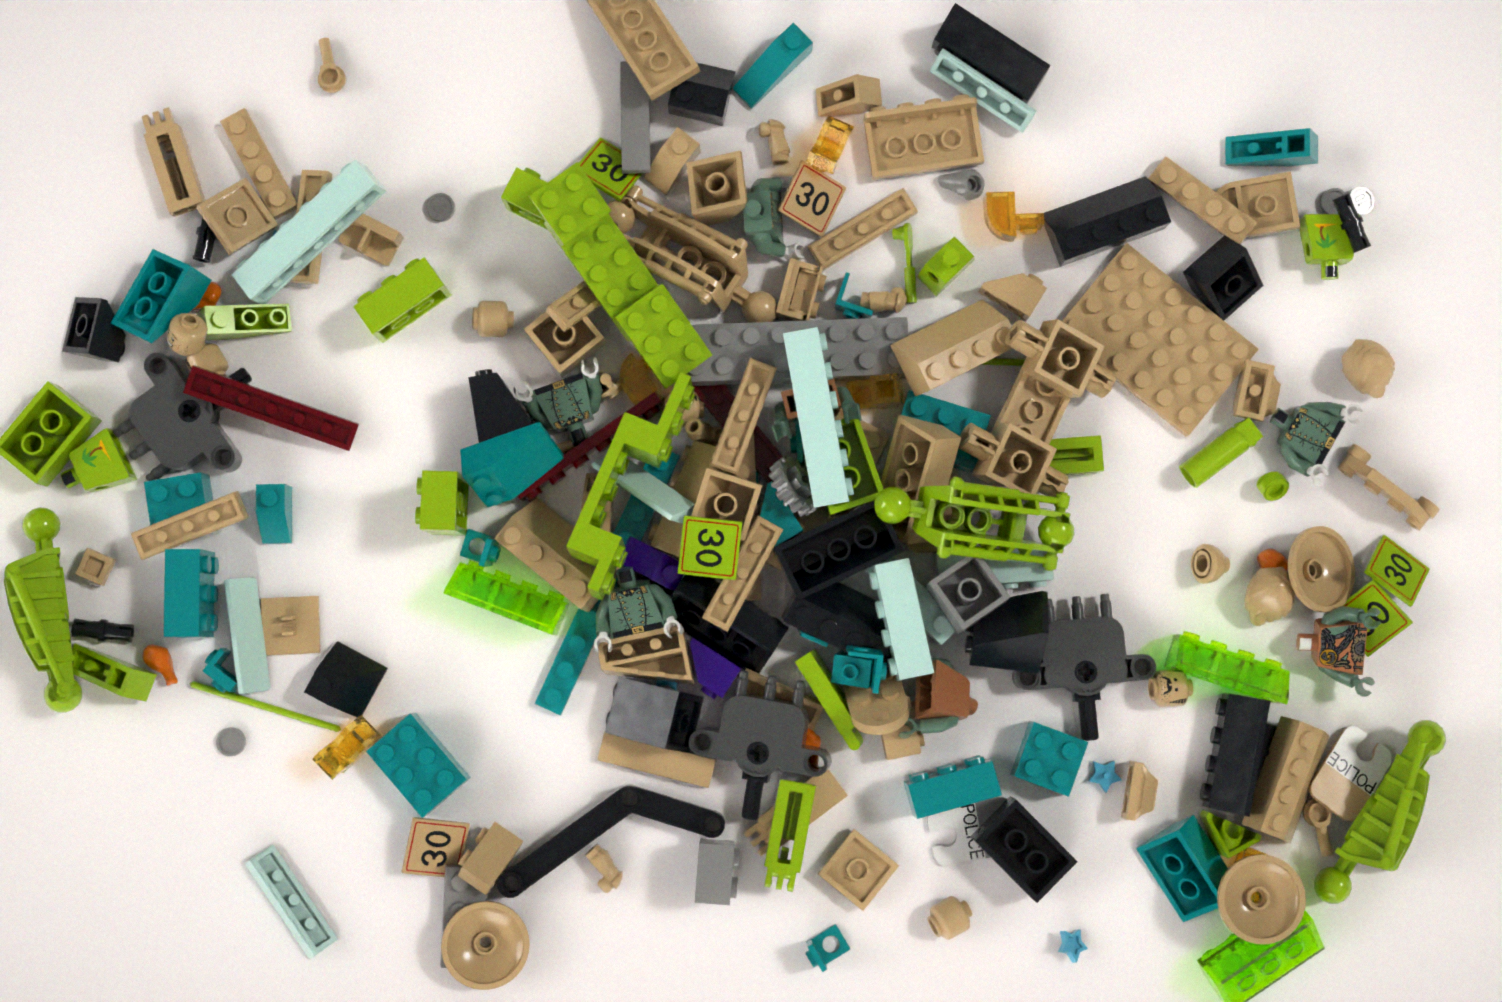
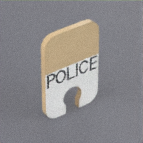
M1356 726L1347 727L1341 732L1309 785L1310 795L1344 821H1354L1392 763L1390 751L1380 743H1376L1372 750V757L1368 761H1363L1357 756V745L1364 741L1367 733Z

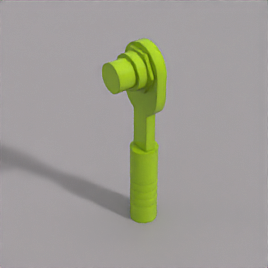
M905 223L899 228H894L892 236L894 240H904L907 267L904 268L906 303L911 304L917 303L916 272L912 264V227L910 223Z

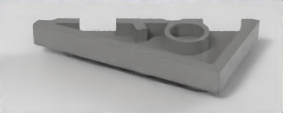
M445 865L442 936L447 923L456 912L474 902L486 901L491 892L490 890L485 895L458 876L462 868L460 865ZM441 952L440 966L441 968H446Z

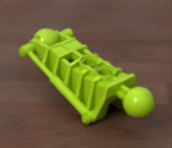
M954 476L951 478L949 486L920 487L918 500L910 499L908 494L901 488L888 487L879 492L874 501L875 512L883 522L896 524L907 517H913L912 529L915 533L938 547L936 554L938 557L945 559L950 557V555L998 561L1016 560L1041 563L1044 570L1053 571L1057 567V553H1063L1064 547L1072 542L1075 535L1074 525L1070 520L1071 513L1065 512L1070 501V495L1066 492L1056 493V497L1020 492L1018 489L964 482L962 478ZM1021 500H1028V502L1022 505ZM1039 502L1054 504L1055 510L1041 508ZM951 507L952 516L949 520L944 521V511ZM990 510L1002 511L1001 517H992ZM979 512V521L972 525V515ZM1028 514L1046 516L1038 526V536L1041 542L1023 540ZM992 524L999 525L997 536L986 534V531H988ZM958 540L961 544H955L954 541ZM1015 548H1018L1020 554L1011 552ZM1033 549L1047 551L1044 557L1029 555Z
M38 507L29 511L22 523L24 534L35 542L36 553L16 560L5 567L4 586L12 620L22 645L38 672H47L49 683L44 689V700L50 709L66 713L74 710L80 704L83 691L80 684L74 679L73 674L75 660L71 647L63 567H60L59 563L60 547L53 548V539L58 535L61 523L54 511Z
M1421 720L1414 723L1409 729L1407 745L1400 755H1396L1391 768L1386 773L1381 784L1361 809L1344 837L1346 841L1342 847L1336 849L1335 853L1340 858L1334 867L1321 869L1316 875L1314 890L1322 901L1329 904H1338L1349 897L1352 890L1349 876L1357 863L1386 871H1395L1399 868L1413 841L1427 798L1430 775L1424 770V767L1429 758L1438 754L1446 743V734L1437 722Z

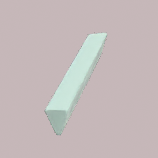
M945 49L941 50L930 69L931 73L961 93L969 95V98L976 97L979 105L1021 133L1025 131L1037 110Z
M604 458L594 461L592 464L593 468L599 471ZM631 460L624 476L619 474L616 484L670 521L683 524L684 515L691 516L695 505L693 502Z
M254 577L224 580L238 693L247 694L268 691L271 687L257 580Z
M271 845L245 864L309 959L338 940L274 845Z

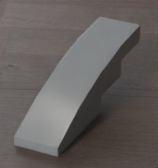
M622 61L620 62L622 174L651 173L650 97L627 62Z

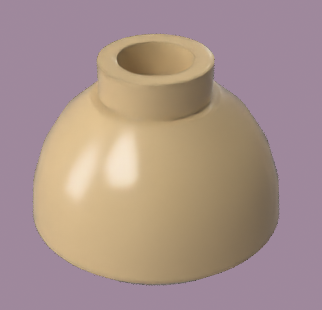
M1210 544L1199 545L1191 558L1193 576L1202 584L1217 581L1230 568L1228 557L1224 556L1219 548Z

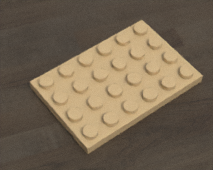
M1127 242L1062 320L1067 325L1104 345L1105 347L1097 364L1115 373L1117 382L1185 437L1191 434L1242 371L1244 361L1251 360L1259 350Z

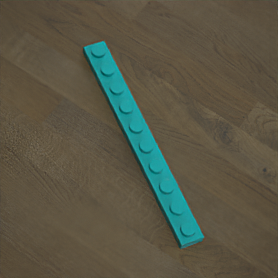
M672 452L668 462L662 461L660 468L645 463L643 469L668 485L680 455ZM631 494L613 534L622 537L624 545L629 536L642 541L655 510ZM600 599L589 613L578 608L534 704L560 716L562 715L594 646V641L598 637L596 635V613L601 601Z

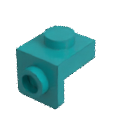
M227 648L213 650L206 658L205 663L207 665L202 670L213 679L211 684L223 693L226 691L236 692L238 690L236 677L221 666L231 653Z

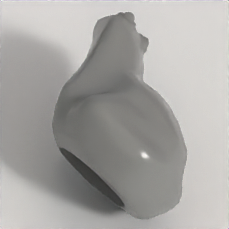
M963 169L956 173L944 174L938 177V183L941 187L964 196L966 200H974L980 197L985 186V180L974 169Z

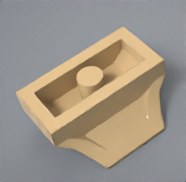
M1252 360L1244 361L1236 388L1233 416L1245 419L1249 417L1251 420L1263 422L1264 417L1274 414L1281 384L1274 376V365Z
M1129 761L1121 818L1135 821L1141 815L1153 811L1155 807L1158 780L1148 771L1144 763Z

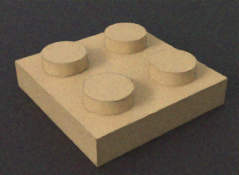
M246 178L197 206V210L229 256L278 226Z
M853 828L818 872V875L864 911L899 865Z

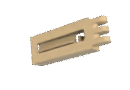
M168 107L163 109L166 120H162L159 111L152 113L155 121L154 124L151 123L148 114L142 116L146 134L143 135L168 211L173 217L197 210V206L206 201L182 127L175 123L172 112ZM164 142L165 151L167 153L174 151L176 158L171 157L170 160L165 161L159 144Z
M829 769L823 775L818 777L811 776L803 782L816 785L809 825L848 796ZM775 804L758 816V822L743 833L746 838L753 835L755 831L759 834L750 843L755 847L761 841H764L766 845L757 851L760 856L767 851ZM781 838L780 847L789 840Z

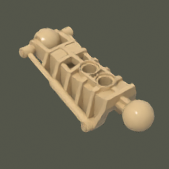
M633 185L620 202L614 200L607 203L612 210L608 214L649 272L697 296L698 301L703 305H708L711 302L723 314L733 301L742 307L743 315L749 323L772 322L776 318L778 305L770 293L765 291L750 293L743 288L748 278L745 251L748 244L745 239L738 238L735 240L683 213L678 214L642 196L643 191L637 185ZM639 201L653 208L654 210L651 213L645 208L638 205L637 202ZM636 218L648 227L640 238L634 237L632 239L626 233L633 228ZM670 240L683 246L678 254L666 247ZM684 260H692L695 263V266L685 262ZM709 274L717 276L719 281L709 276Z

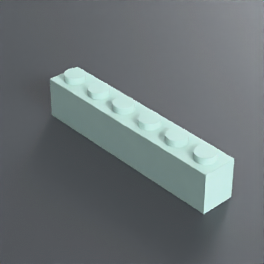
M357 160L346 164L337 177L323 185L320 192L311 201L304 203L292 219L284 222L279 227L277 233L270 239L262 242L258 250L250 258L243 260L238 265V269L232 274L233 278L250 300L266 304L386 192V189L367 166Z
M818 327L783 333L814 508L849 502V495H854L851 477L845 478L844 467L849 466L846 448L840 449L838 438L844 437L841 420H835L833 409L839 407L836 391L830 392L828 380L833 379L831 363H825L823 351L828 350L825 333L820 334Z

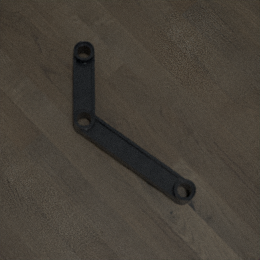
M627 784L503 873L497 882V888L504 897L514 898L631 813L708 838H715L723 833L725 829L724 816L717 810L705 808L633 784ZM632 790L637 794L638 800L635 805L628 806L623 802L622 794L624 791ZM715 816L720 820L721 826L717 831L712 832L705 828L704 821L707 817ZM514 876L518 879V890L511 891L506 888V877Z

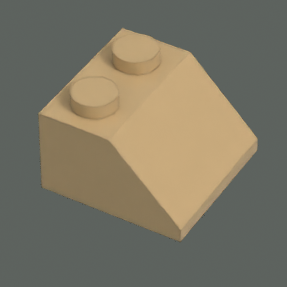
M741 151L686 163L691 212L697 221L707 226L728 222L745 208L748 201Z
M706 468L691 516L742 522L740 540L745 541L762 485Z

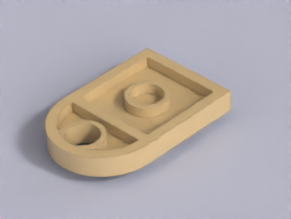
M1291 171L1230 182L1216 191V193L1257 222V225L1246 238L1300 228Z
M889 669L885 680H880L878 694L872 693L870 687L867 689L842 684L852 724L860 732L870 735L887 734L896 731L907 722L909 707L901 680H896V675L891 676Z

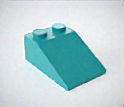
M152 249L112 319L111 324L152 344L169 329L170 321L175 315L189 313L199 304L212 280L192 266Z
M540 422L460 449L462 477L487 508L514 499L564 459L562 451Z

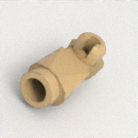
M769 119L768 123L761 122L759 124V135L762 138L768 137L772 164L785 165L789 163L788 157L790 153V148L784 135L786 127L775 119Z
M900 287L893 288L891 293L889 291L862 292L860 306L873 310V312L895 310V313H899L905 307L907 297L904 289Z
M696 418L690 419L685 425V430L691 440L715 447L723 430L722 427H711L710 424Z
M596 844L585 856L603 876L597 885L604 893H609L612 888H618L623 872L617 870L608 850Z

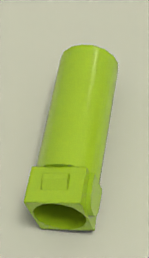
M1248 417L1241 422L1235 423L1234 427L1226 430L1179 465V469L1188 483L1194 488H1198L1249 450V447L1255 446L1257 441L1264 436Z

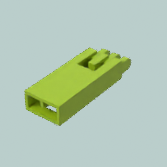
M1101 435L1051 440L1049 445L1057 450L1049 466L1065 475L1100 473L1104 471Z
M815 648L796 660L795 663L849 748L857 750L863 744V737L852 724L843 691L837 683H831L832 674Z
M786 779L779 780L764 866L767 867L764 887L770 888L773 876L777 877L776 889L781 890L783 879H789L787 891L793 892L796 873L801 871L816 785ZM781 838L794 840L791 860L787 859L789 847L783 846L780 858H778Z

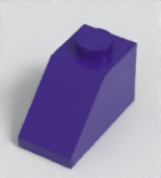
M629 536L625 544V551L628 554L624 566H631L637 573L667 589L675 591L684 575L678 574L679 561Z
M692 638L690 647L698 683L703 685L700 691L714 700L717 695L723 698L741 668Z

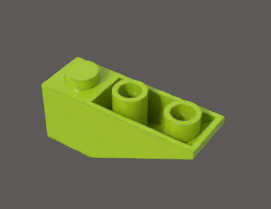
M289 303L204 306L196 313L197 316L205 321L208 328L205 341L230 340L292 332Z

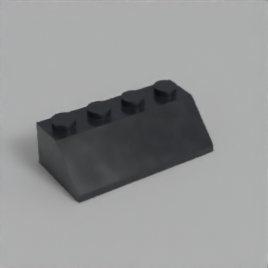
M957 3L950 10L931 47L937 56L942 49H945L1026 104H1028L1043 82L1051 66Z
M1146 176L1040 215L1060 267L1164 230L1171 223L1162 196Z
M874 501L774 547L773 551L799 601L902 553L904 549L892 524L883 522L877 516Z
M685 575L671 596L677 614L676 621L682 624L687 634L744 671L748 668L760 673L789 627L784 625L778 618L758 608L755 603L745 599L730 629L726 632L702 619L721 583L711 577Z
M840 582L799 601L793 592L781 616L783 622L847 652V645L881 649L884 655L883 662L887 663V671L889 669L887 659L892 657L890 648L884 647L881 630L885 629L883 618L879 619L875 607V601L877 600Z
M1223 693L1222 698H1218L1215 708V714L1219 715L1217 727L1213 726L1210 735V743H1213L1212 754H1208L1205 762V771L1208 772L1206 783H1203L1200 789V800H1203L1202 806L1250 817L1271 701L1230 693Z

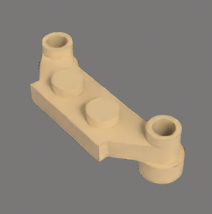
M1354 443L1347 450L1345 459L1337 467L1350 478L1355 474L1364 480L1365 484L1363 486L1377 496L1381 493L1388 499L1386 504L1396 512L1401 513L1404 511L1408 515L1405 521L1418 531L1421 530L1429 518L1433 519L1440 511L1433 502L1423 496L1417 501L1376 469L1366 465L1371 459V455Z

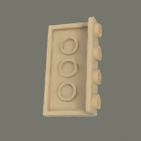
M963 94L953 97L950 101L942 102L941 99L935 98L925 101V104L914 106L912 102H906L897 105V108L886 109L884 106L869 109V112L864 114L863 122L872 180L984 164L976 110V97L969 98V95Z

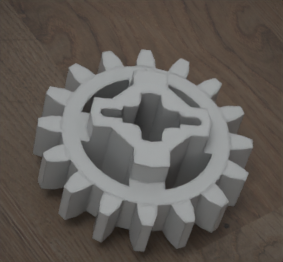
M783 456L773 463L769 468L771 470L769 477L774 481L771 483V486L777 489L775 494L780 501L783 500V505H789L791 512H798L801 517L803 515L808 516L817 510L818 507L814 508L807 468H802L798 460L793 462L790 456L787 458Z

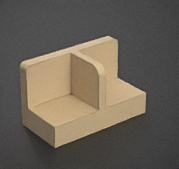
M362 214L342 232L339 242L385 266H389L404 237L399 231Z

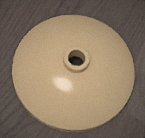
M1324 526L1310 527L1302 531L1295 538L1288 556V576L1291 586L1299 600L1306 607L1316 612H1331L1347 602L1346 600L1350 597L1355 583V565L1349 546L1339 533Z
M1256 854L1244 857L1228 868L1218 887L1217 904L1223 922L1233 934L1247 942L1264 945L1285 939L1298 927L1304 915L1306 895L1299 875L1288 863L1274 856ZM1254 892L1259 894V899L1256 902L1251 900Z
M494 901L474 902L456 912L447 923L442 936V958L450 974L463 985L479 990L495 989L512 981L523 969L529 954V935L521 917L510 907ZM489 937L491 943L488 946H483L480 944V939Z

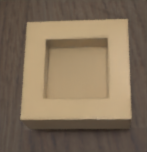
M87 548L75 574L105 586L116 559Z

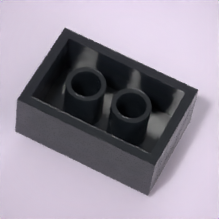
M1011 796L970 836L1036 903L1078 862Z

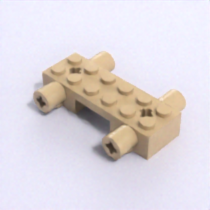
M1059 319L1043 321L1039 330L1022 320H1018L1010 328L1005 343L1027 357L991 433L973 423H969L960 434L959 449L978 459L971 475L991 486L1018 489L1020 492L1036 494L1038 491L1045 496L1056 497V493L1065 491L1069 481L1067 475L1049 466L1057 450L1049 444L1071 398L1082 397L1084 390L1091 392L1099 398L1105 397L1111 392L1116 381V375L1097 364L1105 347L1104 345Z

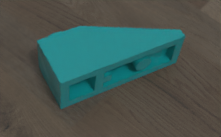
M793 22L770 44L735 84L733 90L753 109L812 53L813 42Z
M1311 128L1228 136L1225 137V164L1227 166H1298L1318 164V135Z

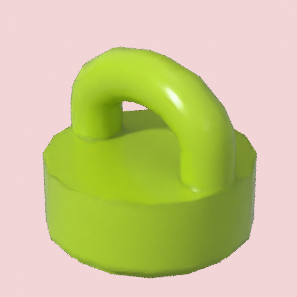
M1269 472L1258 479L1256 486L1266 500L1275 501L1287 493L1289 482L1280 472Z

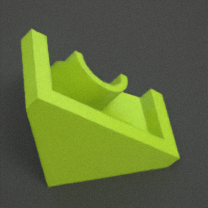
M1201 811L1200 817L1209 839L1219 855L1231 858L1259 842L1262 837L1258 833L1249 831L1210 812Z

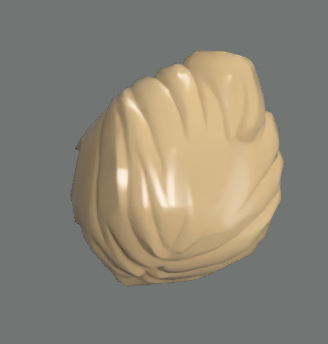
M1356 339L1342 356V371L1351 385L1362 394L1367 393L1373 398H1381L1385 393V386L1390 383L1393 371H1395V361L1387 349L1373 340Z
M1284 567L1261 568L1247 585L1244 602L1245 609L1249 611L1250 621L1253 625L1261 626L1266 622H1274V620L1286 617L1290 613L1295 601V592L1291 586L1288 572Z

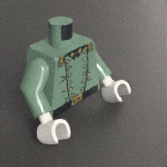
M793 175L784 176L781 179H757L751 186L750 193H747L748 202L743 209L745 234L759 253L776 257L784 256L788 262L790 258L796 260L803 259L804 256H800L797 253V250L804 248L802 243L797 242L787 247L785 246L783 241L782 214L777 211L781 202L780 191L786 192Z
M593 358L594 367L592 368L585 367L584 360H582V372L535 390H532L529 383L524 381L527 387L526 392L518 393L515 387L513 391L518 400L522 401L530 417L534 421L540 422L546 430L554 429L556 433L567 430L572 444L583 442L588 438L583 424L594 420L593 414L599 411L602 399L601 394L603 393L600 376L597 373L598 360L596 358Z
M1308 402L1305 405L1296 407L1292 414L1277 408L1270 419V423L1282 429L1277 443L1281 446L1280 452L1289 468L1306 477L1311 476L1315 485H1322L1321 479L1316 477V475L1323 473L1329 476L1327 468L1322 463L1346 422L1342 419L1346 417L1350 423L1358 424L1360 420L1351 417V414L1354 411L1363 412L1361 407L1357 404L1345 406L1332 402Z
M631 566L616 570L619 584L614 585L611 594H606L603 601H600L596 613V635L598 637L594 641V646L597 653H599L598 646L601 642H607L608 652L612 651V643L608 637L610 633L611 639L664 628L665 634L672 639L670 629L673 626H678L679 633L683 634L684 629L682 625L676 621L677 614L672 599L658 585L651 584L648 578L636 580L633 567Z

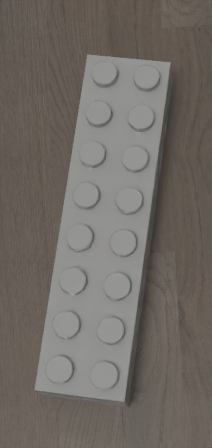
M907 317L692 325L712 353L710 358L686 374L691 376L692 386L740 385L750 358L777 368L772 383H792L783 333L818 327L820 334L825 333L828 350L823 351L825 363H831L835 381L906 379L890 345L908 336Z

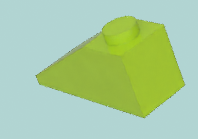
M74 643L72 648L75 660L73 664L74 675L122 697L147 702L157 674Z

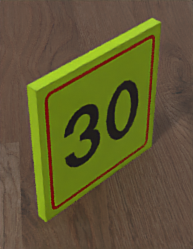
M601 137L579 162V165L593 185L619 202L643 174H622L621 149Z
M684 515L678 574L736 580L742 522Z
M1383 535L1364 573L1411 607L1430 568L1386 535Z
M1373 579L1349 597L1343 605L1363 609L1365 612L1371 608H1378L1380 610L1378 616H1370L1373 621H1380L1381 624L1375 629H1367L1365 655L1367 657L1413 623L1407 614Z

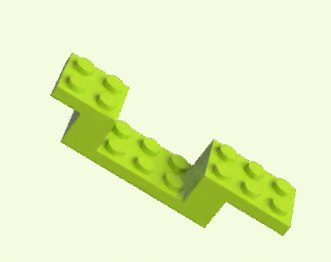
M578 162L528 196L545 219L544 225L623 337L626 341L632 342L664 389L677 381L680 372L687 374L712 356L708 347L663 283L657 284L608 213L612 210Z
M680 372L658 425L624 412L566 545L571 557L596 566L587 587L592 597L603 601L605 594H611L616 582L614 578L615 570L617 567L622 568L628 554L625 551L626 547L622 537L601 529L607 512H604L605 506L608 501L612 502L618 490L616 485L619 474L624 476L630 462L627 459L628 456L660 468L662 461L668 462L673 450V446H671L672 438L674 435L679 436L684 424V420H682L683 412L685 409L690 410L695 399V394H693L695 387L692 386L691 376Z

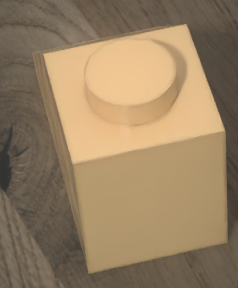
M856 74L816 88L818 116L821 117L859 114L867 112L873 107L882 106L880 79Z
M677 127L660 148L651 164V173H646L644 179L667 196L686 172V163L694 161L701 153L700 144Z
M1021 273L984 282L978 293L1027 321L1047 287L1042 285L1044 282L1039 277L1033 274L1027 276Z

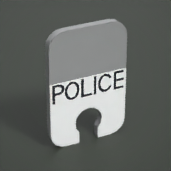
M994 797L927 816L929 832L938 831L940 828L948 826L956 833V839L952 845L932 846L933 855L937 863L942 866H950L990 858L970 836L1007 798Z

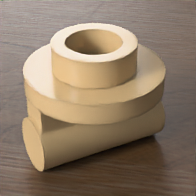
M598 373L600 382L605 387L601 394L602 399L607 396L609 399H612L623 389L621 384L624 381L621 377L612 382L609 374Z

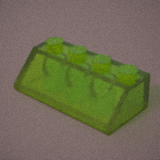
M470 559L468 564L461 562L458 564L443 592L446 595L556 636L559 633L569 607V603L564 602L565 596L551 590H549L547 595L537 591L538 585L522 580L521 585L511 582L512 575L499 570H495L494 575L483 571L485 567L479 566L478 562Z
M1184 631L1183 635H1173L1164 664L1165 668L1171 670L1180 669L1188 676L1254 698L1269 700L1272 704L1287 705L1289 700L1290 671L1281 668L1283 663L1268 658L1265 659V662L1254 659V653L1238 649L1237 653L1226 650L1228 645L1211 640L1210 644L1199 641V635Z
M1304 911L1298 927L1288 937L1279 942L1264 945L1254 944L1237 937L1235 934H1231L1226 941L1214 949L1206 951L1197 962L1222 1002H1247L1320 953L1325 947L1314 920Z

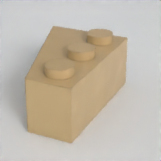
M673 626L670 629L672 639L665 634L664 628L615 639L610 638L613 647L611 652H608L607 642H601L598 646L600 666L605 674L695 685L685 630L681 635L678 631V626Z

